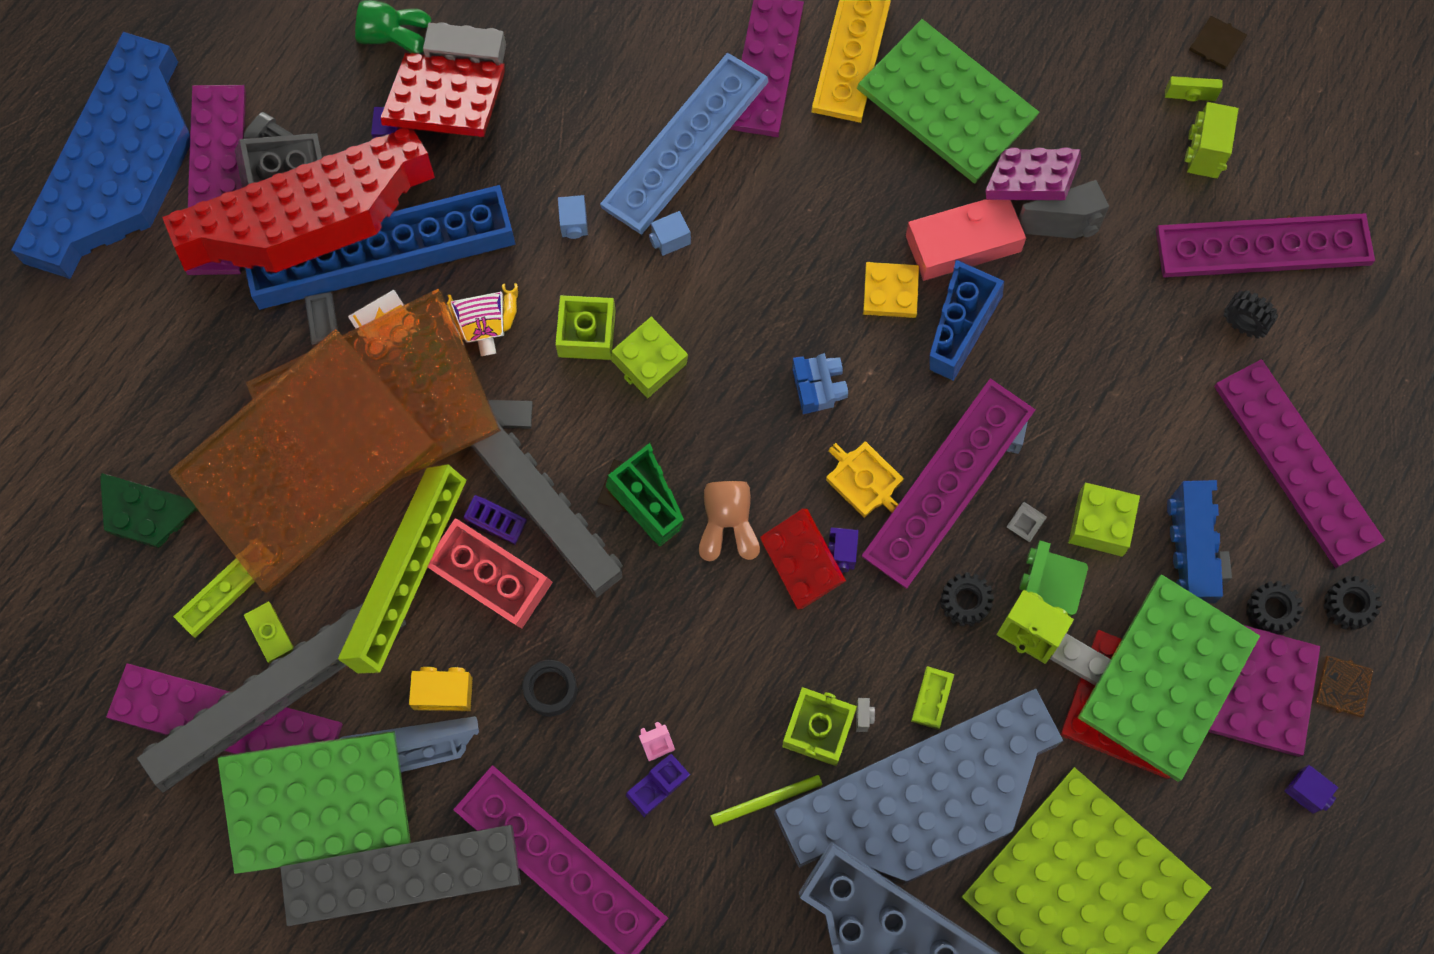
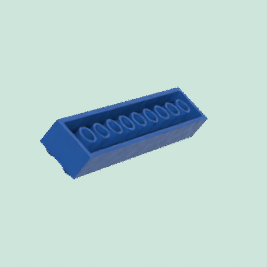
M497 185L394 211L390 217L383 219L381 222L382 228L377 235L276 273L267 272L264 267L254 266L252 269L245 268L251 297L260 310L304 299L306 296L327 293L516 245L501 187Z

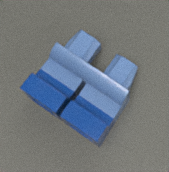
M825 353L818 355L816 358L804 359V356L793 358L792 371L798 390L802 414L833 408L835 401L848 398L846 381L836 383L831 381V376L842 375L843 373L840 358L826 359Z

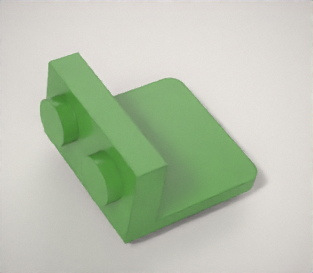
M1040 540L1036 548H1030L1026 561V564H1030L1028 574H1023L1019 589L1034 592L1040 595L1044 602L1053 607H1060L1069 616H1073L1078 609L1088 566L1084 562L1050 553L1051 543Z

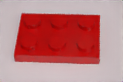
M801 509L760 537L797 609L807 607L846 582L808 509Z

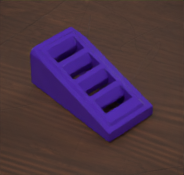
M474 495L463 518L466 525L516 545L527 522V519L477 495ZM480 508H483V511L479 519H476V516ZM490 512H493L494 515L490 523H485ZM502 516L505 519L500 529H497V523ZM512 520L515 524L509 535L505 532Z

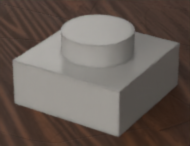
M858 698L856 703V732H868L870 724L875 722V707H870V698Z

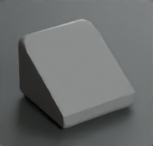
M1023 502L1007 525V528L1030 542L1047 517Z

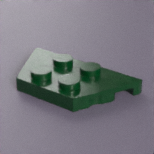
M103 473L100 476L104 531L108 534L159 548L169 539L173 532H177L184 525L183 521L195 510L198 512L202 508V504L196 500Z

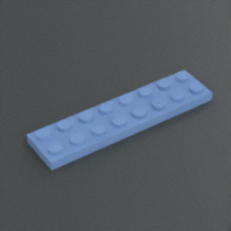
M726 53L600 203L602 209L642 235L767 85L768 77L731 54Z

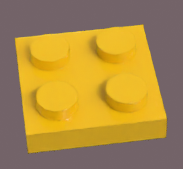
M866 262L863 315L916 318L919 265Z

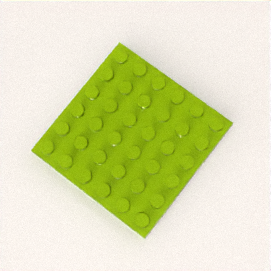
M1074 767L961 896V899L1021 954H1157L1209 892L1211 887Z

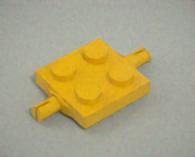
M866 441L848 454L837 443L833 444L828 452L839 463L836 469L826 477V481L864 518L881 505H884L893 513L898 503L891 495L903 483L904 478Z

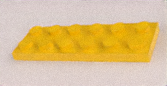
M839 0L812 105V113L862 122L867 97L857 89V86L875 67L891 0Z

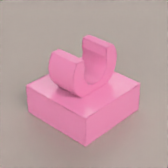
M659 722L655 723L656 729L646 732L645 728H642L641 735H639L648 761L675 750L666 725L661 726Z

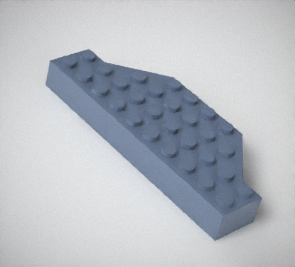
M1034 689L776 809L774 815L799 868L821 858L830 842H832L882 876L904 885L1010 834L1014 829L1036 756L1057 747L1063 739L1037 689Z
M830 842L799 891V896L802 900L825 914L833 954H1001L832 842Z

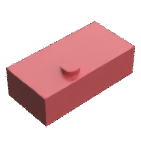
M985 199L908 222L906 231L908 244L916 264L919 265V272L923 281L952 273L956 260L972 267L1022 251L1026 240L1011 200Z
M456 518L439 541L428 565L429 569L521 629L553 583L545 575Z

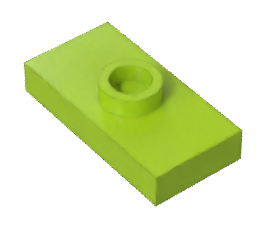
M1172 76L1165 89V98L1186 99L1188 101H1216L1222 90V80Z
M269 601L244 614L269 664L292 652L294 647Z
M929 666L926 667L911 722L939 730L954 674Z

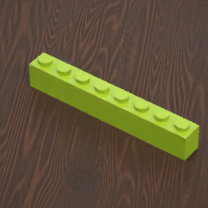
M450 465L426 468L341 650L338 660L358 674L379 673L466 483V479Z

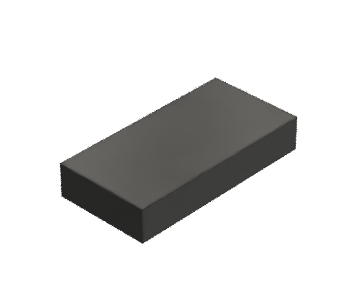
M327 292L306 296L305 303L313 348L340 343L332 293Z
M485 400L488 404V407H486L491 415L496 413L503 421L505 426L502 428L531 429L532 401Z

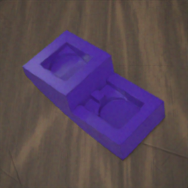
M670 754L651 769L649 774L631 788L625 796L645 817L674 792L690 774Z

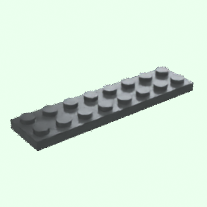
M513 825L280 866L287 926L521 885Z

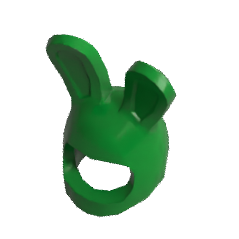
M364 0L359 2L357 9L355 40L356 43L387 44L394 42L411 53L422 54L424 52V38L400 26L411 25L427 28L428 23H431V17L420 9L395 10L389 4L381 1Z

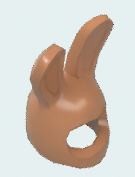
M723 481L706 484L704 489V505L708 524L699 544V554L704 560L713 561L720 556L725 527H733L737 549L741 557L752 560L760 553L759 542L748 522L751 495L747 482Z

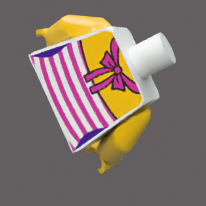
M514 283L515 288L508 291L505 284H502V292L455 301L448 294L449 300L447 303L441 304L439 298L436 300V303L442 312L446 327L458 339L465 340L466 343L478 341L481 356L496 354L493 338L504 336V332L511 328L517 312L518 286Z

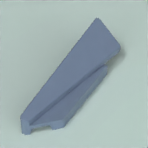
M474 716L343 736L340 739L395 731L400 770L404 772L461 758L466 751L467 743L474 734L477 735L479 733L477 717Z

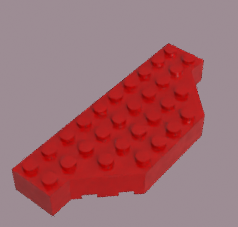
M401 128L394 133L383 137H376L364 144L349 147L333 155L324 156L322 159L312 163L303 164L290 171L275 174L271 178L257 183H250L241 189L223 193L219 197L208 201H201L183 210L174 211L162 218L185 271L209 262L221 263L222 260L231 261L233 266L250 269L254 266L264 267L267 272L276 273L377 235L382 228L381 222L383 219L390 217L398 206L400 195L402 193L406 194L410 187L434 179L435 176L428 153L414 129Z

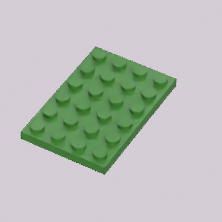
M923 19L905 35L857 86L861 93L974 184L1039 114L1037 109Z
M1161 574L1156 579L1077 718L1179 782L1187 772L1260 635Z
M395 731L218 757L234 874L278 868L280 866L411 843Z

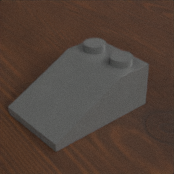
M317 133L239 139L235 148L242 188L250 183H257L271 178L275 174L284 173L300 165L322 159Z
M1097 180L1069 189L1066 200H1036L1024 204L1018 219L1024 234L1074 239L1081 236L1090 237L1099 231L1109 205Z

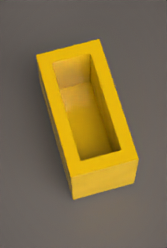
M421 667L420 671H412L409 705L413 710L471 711L473 678L469 672H465L464 668L451 667L448 668V672L437 671V668Z

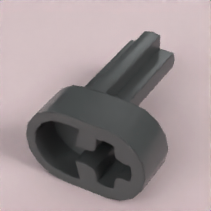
M261 112L246 129L244 139L290 136L293 134L277 125L275 118L265 112Z

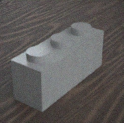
M443 22L428 23L423 51L425 57L443 56L449 60H455V58L469 59L475 63L490 61L500 65V63L503 64L506 41L504 32L494 28L481 29L469 25L454 26Z

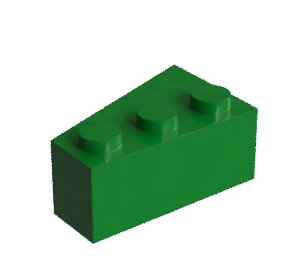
M649 443L608 475L606 488L660 547L681 530L684 518L671 489L667 486L663 477V471L658 465L652 446Z

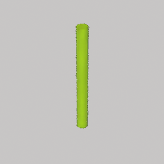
M819 775L715 813L710 815L713 825L717 826L820 787L822 782Z

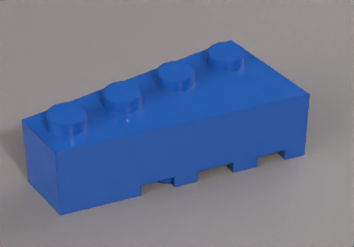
M956 260L930 352L931 371L954 381L1003 297V280Z
M1217 480L1183 481L1167 501V512L1169 516L1172 515L1173 525L1170 527V538L1172 542H1175L1176 552L1173 555L1174 568L1178 569L1179 579H1177L1176 584L1207 603H1216L1223 597L1221 559L1215 558V553H1218L1220 545V533L1214 531L1216 516H1219L1218 504L1212 503V491L1217 490Z

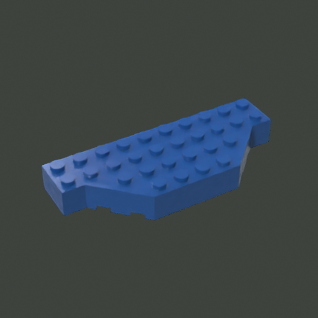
M126 32L122 33L11 249L23 264L71 279L81 257L91 253V249L103 244L108 246L126 238V234L138 229L143 231L152 226L190 148V131L168 84L178 64V60L170 46Z

